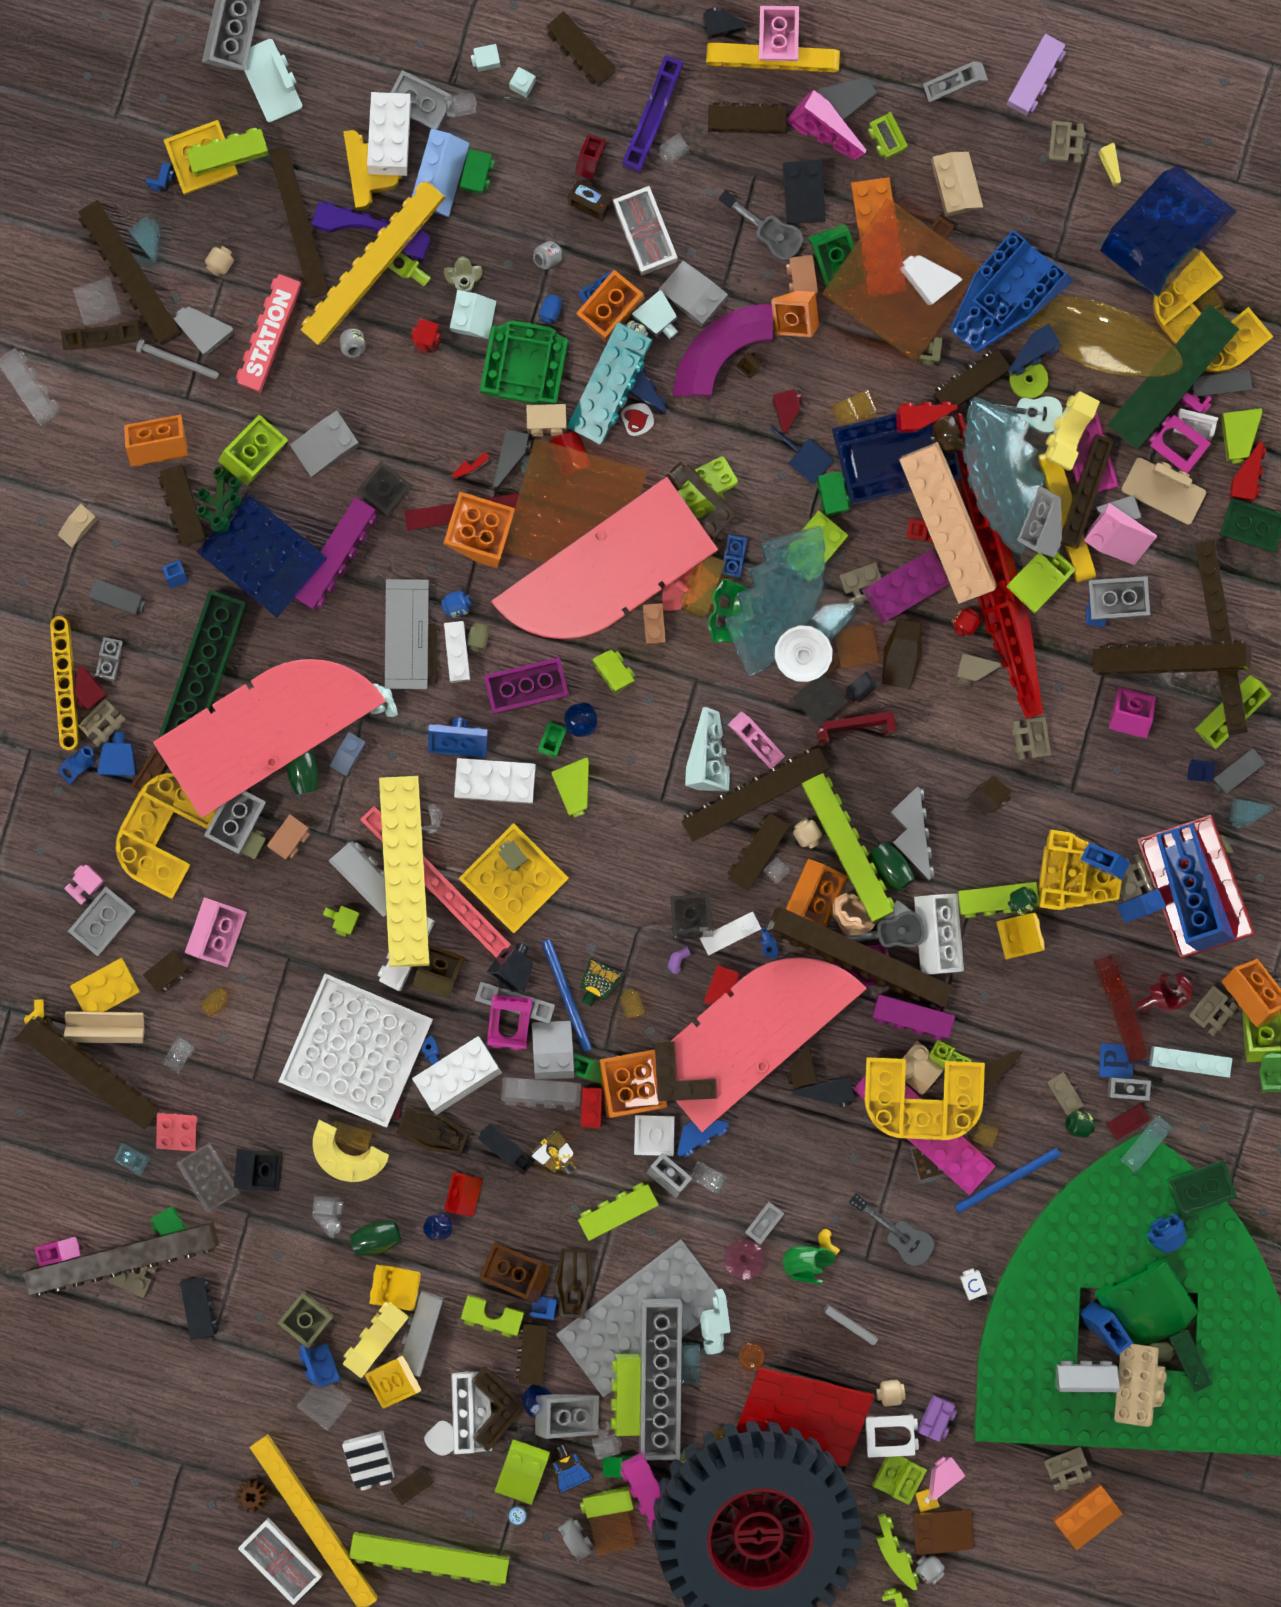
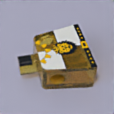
M557 1127L529 1153L554 1173L561 1167L569 1176L577 1168L569 1160L574 1155V1152Z

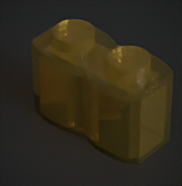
M868 390L832 405V410L840 428H846V430L857 426L856 422L862 419L864 422L873 419L874 414L877 413Z

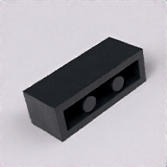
M202 1276L180 1281L190 1339L214 1336L216 1334L215 1331L218 1330V1323L212 1316V1311H215L213 1299L209 1300L208 1292L211 1291L209 1280Z

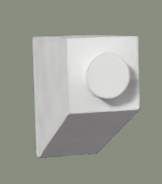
M920 255L915 257L909 256L902 262L904 266L900 268L927 305L934 304L962 281L960 276Z

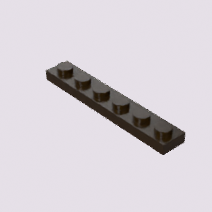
M1095 434L1062 529L1061 544L1073 549H1078L1114 443L1111 439Z

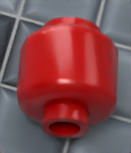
M968 607L960 609L952 620V625L955 628L954 632L961 637H964V635L972 636L981 623L980 615Z

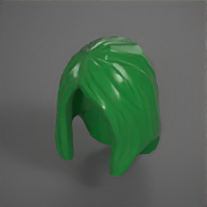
M794 1246L786 1250L782 1260L785 1274L796 1281L821 1285L823 1280L815 1279V1274H822L821 1268L833 1264L835 1253L825 1248Z

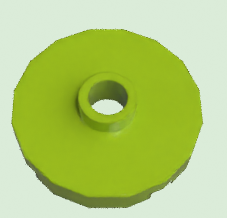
M1041 364L1028 366L1025 368L1026 371L1019 376L1010 375L1009 382L1014 394L1020 398L1033 399L1044 392L1048 384V374ZM1031 376L1032 382H1027L1026 377Z

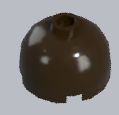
M950 413L934 422L932 427L933 435L930 436L932 444L938 442L942 452L949 454L965 449L963 439L959 440V428L953 416H950Z

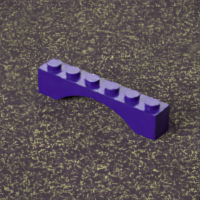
M666 55L664 56L647 105L623 159V168L641 174L682 71L683 62Z
M324 201V204L318 203L312 226L315 229L331 234L349 228H364L379 232L383 227L387 228L391 222L382 218L379 221L372 219V216L366 213H361V215L353 213L354 210L347 207L342 209L336 208L335 204ZM419 230L402 250L403 254L409 258L424 262L431 241L430 236H427L428 233Z

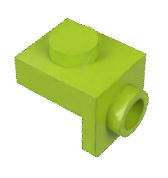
M896 1588L885 1590V1594L881 1595L883 1601L894 1599L896 1607H909L907 1599L902 1598L901 1591H896Z

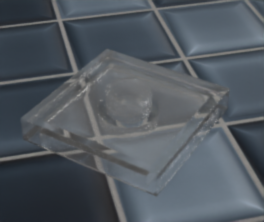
M333 1384L321 1389L313 1385L297 1405V1408L326 1431H329L352 1399Z

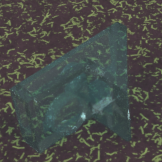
M122 1143L114 1161L141 1176L150 1156Z

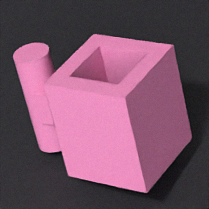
M81 865L73 873L75 876L72 878L78 886L74 888L69 883L64 889L82 905L87 899L81 894L86 891L89 895H93L105 880L89 865L84 867Z

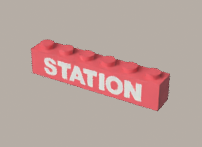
M280 274L277 279H273L270 287L272 293L270 297H266L263 306L266 309L263 315H259L257 320L259 327L256 333L253 332L250 339L251 348L249 351L246 350L243 361L245 363L243 369L240 368L236 375L239 386L258 393L262 392L300 293L301 282Z

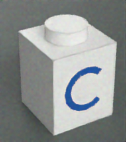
M974 1268L962 1272L963 1275L960 1276V1280L968 1300L987 1294L978 1270L974 1271Z

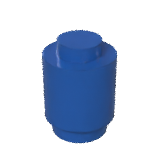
M551 294L544 298L538 315L541 317L542 322L550 325L552 322H557L562 308L561 298Z

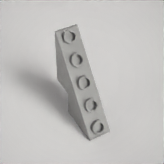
M917 786L890 812L906 829L892 844L929 881L931 878H934L933 866L929 867V859H932L931 848L927 847L926 839H929V830L924 827V820H927L926 808L922 809L921 801H924V791Z

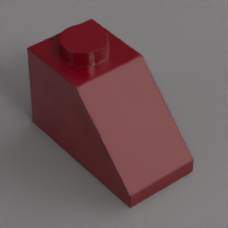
M587 135L580 151L574 174L584 178H594L606 140Z
M795 389L772 396L783 435L787 434L800 411V405L803 404L800 393H796Z
M79 665L75 695L78 698L76 702L82 709L86 708L90 711L104 700L107 694L85 667Z

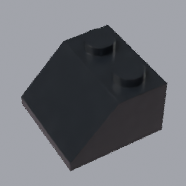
M237 1149L234 1188L279 1191L282 1152Z

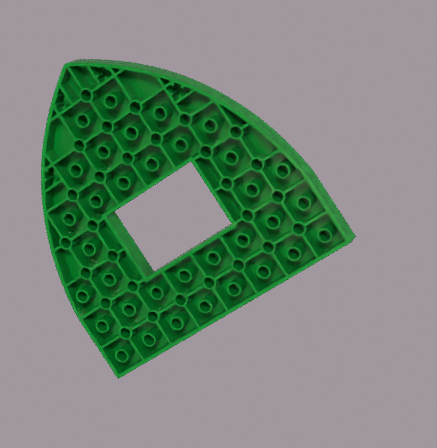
M1139 1132L1082 1169L1043 1207L1013 1250L992 1295L978 1346L973 1428L974 1441L1281 1456V1303L1273 1280L1249 1232L1227 1202L1185 1217L1180 1216L1168 1179L1196 1169L1151 1134ZM1171 1214H1175L1184 1222L1186 1241L1178 1249L1169 1253H1163L1149 1242L1147 1232L1151 1230L1150 1225L1160 1217H1163L1165 1220L1171 1218ZM1165 1257L1186 1292L1195 1293L1194 1304L1197 1307L1198 1313L1194 1317L1193 1342L1213 1384L1194 1392L1184 1370L1165 1369L1167 1375L1163 1389L1165 1399L1161 1407L1153 1408L1152 1425L1146 1427L1119 1423L1114 1419L1117 1392H1059L1056 1389V1364H1061V1361H1073V1364H1077L1080 1287L1103 1288L1111 1283L1116 1286L1148 1270L1147 1265Z

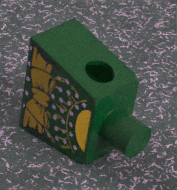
M590 957L580 988L587 991L581 1002L592 1007L597 997L605 1000L623 975Z

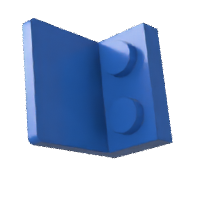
M328 1343L310 1350L304 1345L300 1346L301 1352H299V1357L308 1369L305 1371V1374L312 1385H316L321 1389L341 1381Z

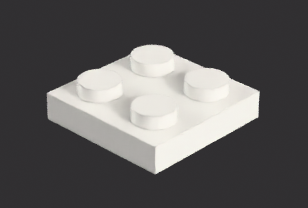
M635 1115L634 1155H661L663 1153L666 1156H673L674 1116Z

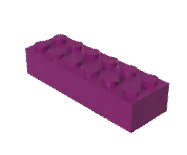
M354 498L294 593L293 597L295 600L314 612L324 607L327 601L325 600L328 592L331 594L337 585L335 581L338 576L342 577L347 570V562L349 560L352 561L358 552L356 550L359 543L363 544L368 536L366 534L369 527L373 528L378 521V514L374 508L358 498Z

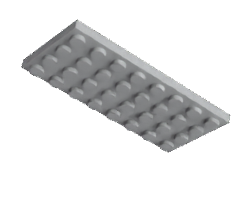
M680 1239L585 1312L584 1319L576 1318L556 1333V1335L604 1397L612 1391L611 1380H615V1372H612L611 1362L615 1360V1354H639L640 1356V1299H680L682 1302L683 1337L700 1324L703 1311L714 1309L712 1298L715 1297V1290H718V1287Z

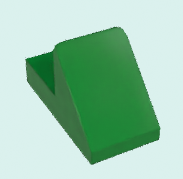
M548 722L537 752L556 758L567 728Z
M636 1455L602 1456L603 1477L623 1478L620 1473L623 1470L621 1463Z

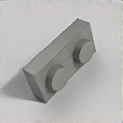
M768 1201L745 1233L761 1245L784 1213Z

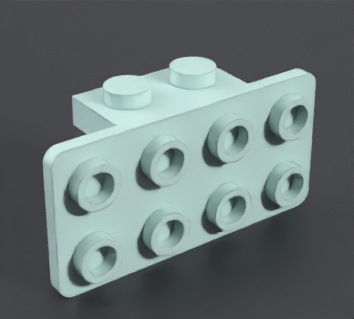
M272 39L250 47L244 70L269 123L302 109V103L293 85L297 82L293 73L287 72L286 66H288V62L284 55L280 56Z

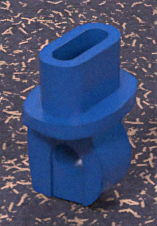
M767 928L761 929L762 937L760 938L763 955L767 958L778 957V948L775 938L770 935V932L766 931Z
M431 1035L424 1040L421 1049L426 1055V1061H430L431 1065H434L439 1061L440 1052L435 1039Z

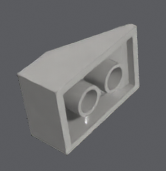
M684 261L658 289V291L661 290L667 299L702 328L728 297V294L714 282Z
M335 411L317 423L290 446L312 478L360 445L338 411Z
M1039 486L1017 541L1036 552L1055 557L1062 540L1061 497Z
M1148 576L1089 580L1091 620L1148 618L1150 616Z
M571 1021L550 1022V1024L546 1022L532 1023L535 1080L574 1078Z
M536 1395L535 1435L546 1439L598 1435L599 1395Z

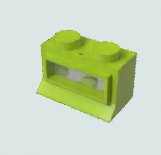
M891 112L869 123V129L867 130L871 139H875L878 144L876 149L880 157L884 156L885 160H888L907 151L908 145Z

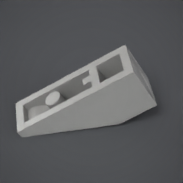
M973 61L926 82L923 86L928 101L933 102L987 82L988 79L983 64Z

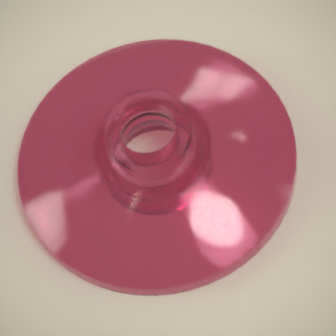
M750 1240L734 1242L729 1246L725 1254V1265L728 1271L739 1279H749L756 1276L764 1264V1255L761 1248ZM743 1255L748 1257V1261L745 1263L740 1260Z

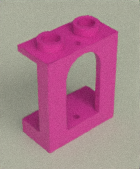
M1167 416L1161 424L1164 428L1160 433L1156 431L1149 439L1152 442L1150 447L1172 462L1181 471L1188 473L1211 443L1177 416ZM1175 428L1198 445L1187 461L1163 443L1162 436L1167 429Z
M492 994L487 1045H491L493 1048L510 1047L513 1050L527 1048L526 1041L532 1007L531 998ZM501 1009L520 1011L518 1030L512 1037H504L499 1033Z

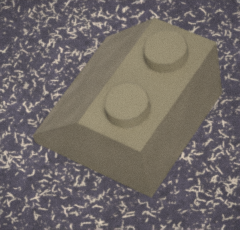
M962 654L959 657L954 680H958L960 685L969 686L996 671L1001 663Z

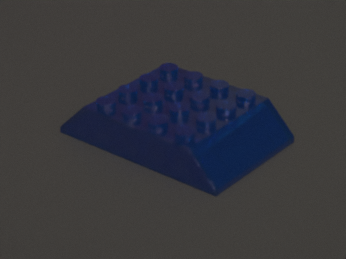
M1177 165L1164 171L1111 228L1100 252L1159 297L1236 213V210Z
M896 414L832 428L851 504L869 503L911 493L912 489L900 463V458L903 455L932 444L930 436L933 435L932 427L934 423L918 432L897 433ZM943 452L954 481L963 478L957 453L949 454Z
M246 493L242 497L241 503L236 506L228 517L230 521L229 528L222 533L214 531L197 553L278 618L325 562L327 557L254 497Z

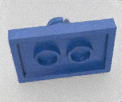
M463 718L453 719L452 726L429 724L428 753L486 758L488 730L467 728L468 721L466 719L463 721Z

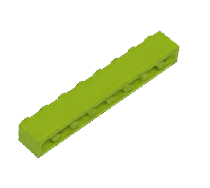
M821 773L803 782L802 787L872 924L894 914L893 908H895L891 897H886L884 893L886 887L883 881H878L875 876L878 872L873 862L869 864L866 858L869 854L865 846H860L857 840L860 838L855 828L851 829L848 823L851 819L847 811H842L840 807L842 802L839 795L833 794L831 790L833 784L829 776L825 777Z
M358 1532L353 1534L349 1557L354 1559L353 1562L365 1564V1561L373 1562L374 1566L384 1567L385 1564L393 1565L392 1568L397 1570H404V1567L412 1568V1572L415 1573L430 1571L431 1575L434 1576L448 1574L453 1579L462 1580V1577L470 1578L471 1582L482 1583V1580L490 1581L489 1584L494 1586H501V1583L505 1584L510 1559L509 1557Z

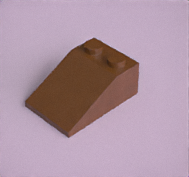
M494 1242L479 1279L537 1303L552 1267Z
M972 1509L912 1512L914 1551L916 1555L974 1549Z

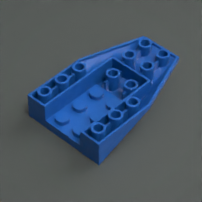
M1012 230L974 274L950 331L978 353L1032 318L1074 280L1067 272L1054 262L1049 261L1034 249L1027 240Z

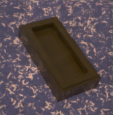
M422 1466L390 1490L400 1504L403 1505L434 1483V1481Z

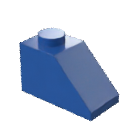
M1092 843L1087 845L1080 859L1103 873L1122 880L1130 864L1121 855Z

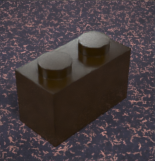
M173 950L146 971L143 976L157 993L161 991L166 993L173 987L171 983L176 979L181 981L188 975L186 971L190 968L177 951Z

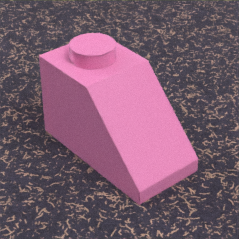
M943 1456L935 1462L936 1466L931 1470L928 1495L930 1500H936L965 1477L952 1457L945 1458Z

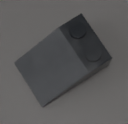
M822 159L784 162L782 173L787 224L825 222Z

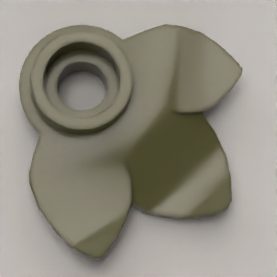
M461 256L455 262L454 268H444V277L449 284L455 285L457 290L470 292L474 287V283L482 277V267H472L469 259ZM467 281V284L463 285L461 282Z

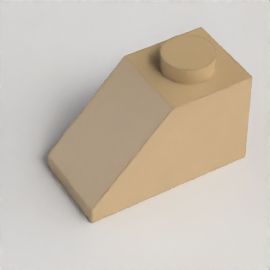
M80 504L68 517L58 536L73 548L96 523L98 518Z

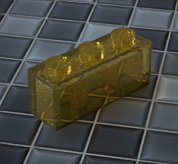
M709 556L693 567V574H690L686 583L688 586L687 592L683 593L680 600L683 603L682 611L701 619L708 613L712 602V595L717 587L725 563L724 561Z

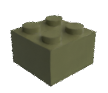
M303 1291L277 1324L308 1348L334 1315Z

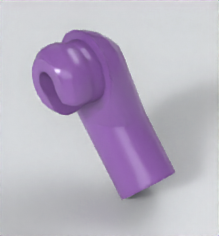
M688 947L672 953L668 968L673 974L680 972L682 959L691 956Z

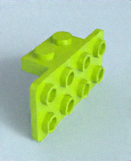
M722 456L695 469L723 499V492L738 485L736 476L726 459ZM689 480L678 490V493L697 519L702 518L716 508Z

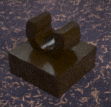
M748 352L736 366L751 379L761 368L763 361L760 360L758 362L754 358L756 354Z

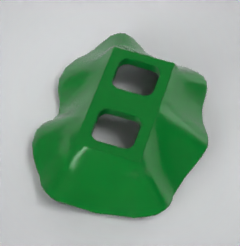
M723 579L712 595L714 612L708 618V628L712 642L735 643L741 640L747 626L750 611V594L745 586L728 579ZM722 596L729 598L727 608L720 607ZM719 615L726 617L723 628L716 625Z

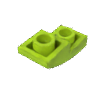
M937 1040L929 1055L931 1060L944 1069L945 1061H972L954 1052L955 1048Z

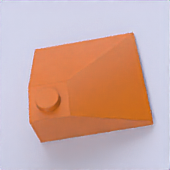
M459 491L443 544L477 563L497 569L515 508Z
M655 1050L599 1060L606 1117L612 1118L667 1107L666 1101L658 1102Z

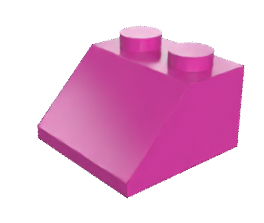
M1118 687L1110 716L1109 729L1147 738L1153 722L1156 697Z

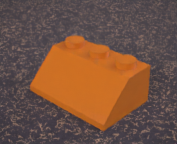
M613 270L576 314L593 332L608 343L617 322L624 324L643 303L645 297L640 290L617 271Z
M181 414L124 425L125 447L130 466H141L147 463L188 456Z
M808 858L786 909L826 927L833 912L835 898L840 896L848 876Z
M1258 959L1235 967L1221 981L1256 1027L1270 1022L1281 1014V988Z
M1097 1483L1052 1520L1077 1551L1123 1514L1103 1487Z

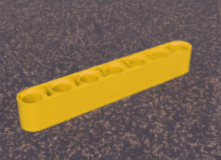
M708 43L706 64L725 67L838 72L840 51L835 49L798 47V61L759 60V45Z
M1046 453L1038 455V460L1047 490L1061 497V524L1063 529L1073 497L1064 468L1048 461L1045 457ZM1084 533L1078 549L1064 545L1069 562L1076 569L1073 575L1077 583L1096 578L1089 549L1084 541Z
M57 616L52 619L50 629L59 742L63 749L75 751L79 747L80 738L75 695L71 626L67 619ZM59 621H64L65 628L57 631L56 624ZM61 640H65L67 643L64 650H59L57 647L58 642ZM65 659L68 661V666L66 669L61 670L59 663ZM63 679H68L70 682L67 689H62L60 686ZM66 698L71 700L69 708L62 707V701ZM68 717L72 718V726L65 728L64 720ZM68 737L74 738V744L71 747L65 745V740Z

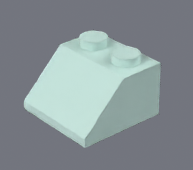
M458 290L450 331L489 339L496 301L479 294Z

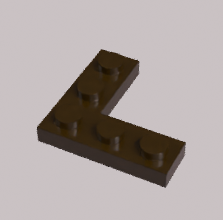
M675 1041L655 1042L658 1102L717 1099L716 1079L677 1081Z
M482 1367L471 1382L497 1408L472 1438L485 1451H489L526 1406L487 1367Z

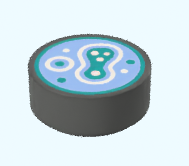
M520 1505L511 1507L508 1511L509 1522L515 1526L524 1524L527 1520L526 1509Z

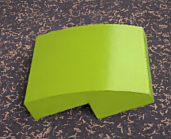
M902 1456L886 1457L872 1486L909 1505L927 1470Z

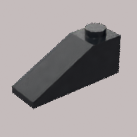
M849 1077L791 1090L792 1095L835 1105L839 1104L840 1107L851 1105V1101L855 1100Z

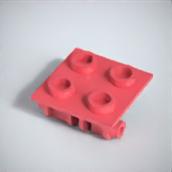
M157 1113L156 1149L196 1151V1125L198 1117L194 1115H177L176 1113Z

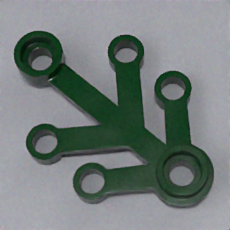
M218 466L213 471L214 478L217 480L216 498L211 496L210 492L204 488L200 489L197 493L198 499L216 508V515L211 513L210 509L205 505H200L196 513L201 518L211 521V528L215 532L222 533L230 526L228 517L242 501L241 496L235 493L242 486V481L236 476L230 479L231 472L224 466ZM229 480L230 487L225 493V483ZM228 501H229L230 504H229V505L227 506V508L224 510L225 505H226V504L228 503Z

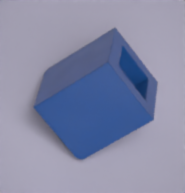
M540 1296L537 1303H532L530 1316L553 1320L557 1299Z

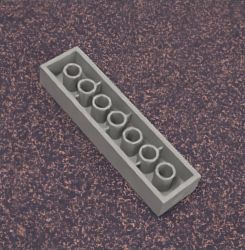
M640 1299L641 1390L639 1454L643 1453L646 1460H675V1458L680 1460L682 1302L680 1299Z

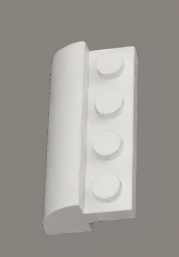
M457 1372L451 1374L454 1454L485 1451L472 1438L491 1416L490 1400L471 1382L478 1372Z

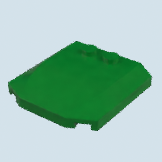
M512 320L503 325L492 326L480 393L489 397L534 405H556L568 339L563 338L551 327Z
M1165 1257L1147 1265L1148 1270L1116 1286L1111 1283L1095 1291V1296L1102 1307L1114 1313L1132 1340V1344L1148 1345L1149 1343H1156L1185 1329L1198 1313L1197 1307Z

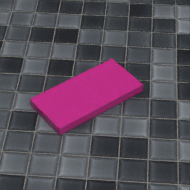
M1095 412L1093 419L1086 426L1077 445L1076 451L1079 453L1072 468L1077 485L1094 435L1098 434L1104 437L1097 412ZM1110 455L1097 493L1118 487Z

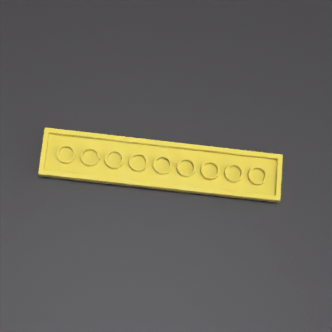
M418 776L379 778L390 968L429 966Z

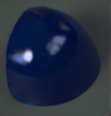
M588 703L571 705L564 714L566 729L576 737L591 735L597 726L595 709Z
M531 1385L522 1396L523 1406L532 1419L540 1409V1405L536 1401V1395L552 1394L548 1389L540 1385Z

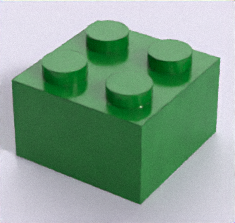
M841 471L818 476L817 486L823 514L827 518L847 514L852 504L850 495H846L845 492L848 487L846 476H842Z

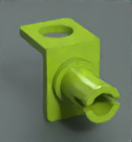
M401 252L397 257L404 260V266L398 269L394 266V261L388 266V268L402 278L411 277L422 286H425L431 277L417 268L418 261H412Z

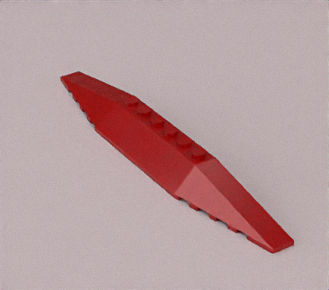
M961 413L953 415V418L960 431L959 440L963 439L965 449L953 454L948 453L949 462L952 463V476L997 584L994 591L978 596L977 599L988 634H991L994 640L993 646L995 651L999 652L1003 660L1001 664L1008 671L1010 676L1009 682L1017 691L1018 695L1016 697L1027 719L1043 714L1030 618L1027 606L1006 587L1017 575V570L1002 515Z

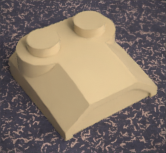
M916 1040L902 1059H906L905 1082L919 1094L923 1095L943 1072L944 1068L929 1058L931 1052Z

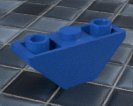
M716 1120L703 1132L700 1131L693 1121L685 1124L677 1151L678 1156L683 1155L685 1158L695 1152L693 1150L694 1147L698 1145L703 1147L711 1142L710 1137L715 1134L719 1137L728 1131L726 1127L729 1124L726 1121Z

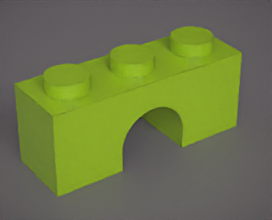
M471 1295L467 1296L461 1316L465 1324L475 1326V1324L483 1325L482 1329L494 1332V1329L502 1331L501 1335L513 1338V1335H518L524 1311L506 1306L503 1315L493 1319L485 1312L487 1300Z

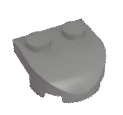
M571 1517L565 1521V1524L558 1527L564 1542L578 1562L592 1554L591 1548L593 1544L588 1536L584 1538L581 1531L583 1528L578 1520L574 1521Z

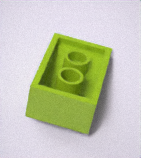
M258 415L222 452L218 462L248 486L288 442V439L263 417Z
M818 510L780 558L810 582L844 543L848 535Z
M611 649L592 659L594 667L615 696L635 682L633 679L635 674L630 667L625 668L621 663L624 659L618 651L614 653Z
M1242 1009L1246 1062H1262L1263 1056L1270 1052L1281 1054V1014L1270 1022L1256 1027Z
M513 1439L495 1492L532 1505L550 1452Z

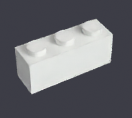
M464 621L444 623L450 682L470 681Z

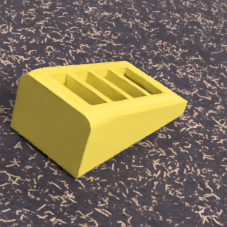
M1114 143L1101 148L1098 155L1113 186L1117 187L1121 182L1116 148Z

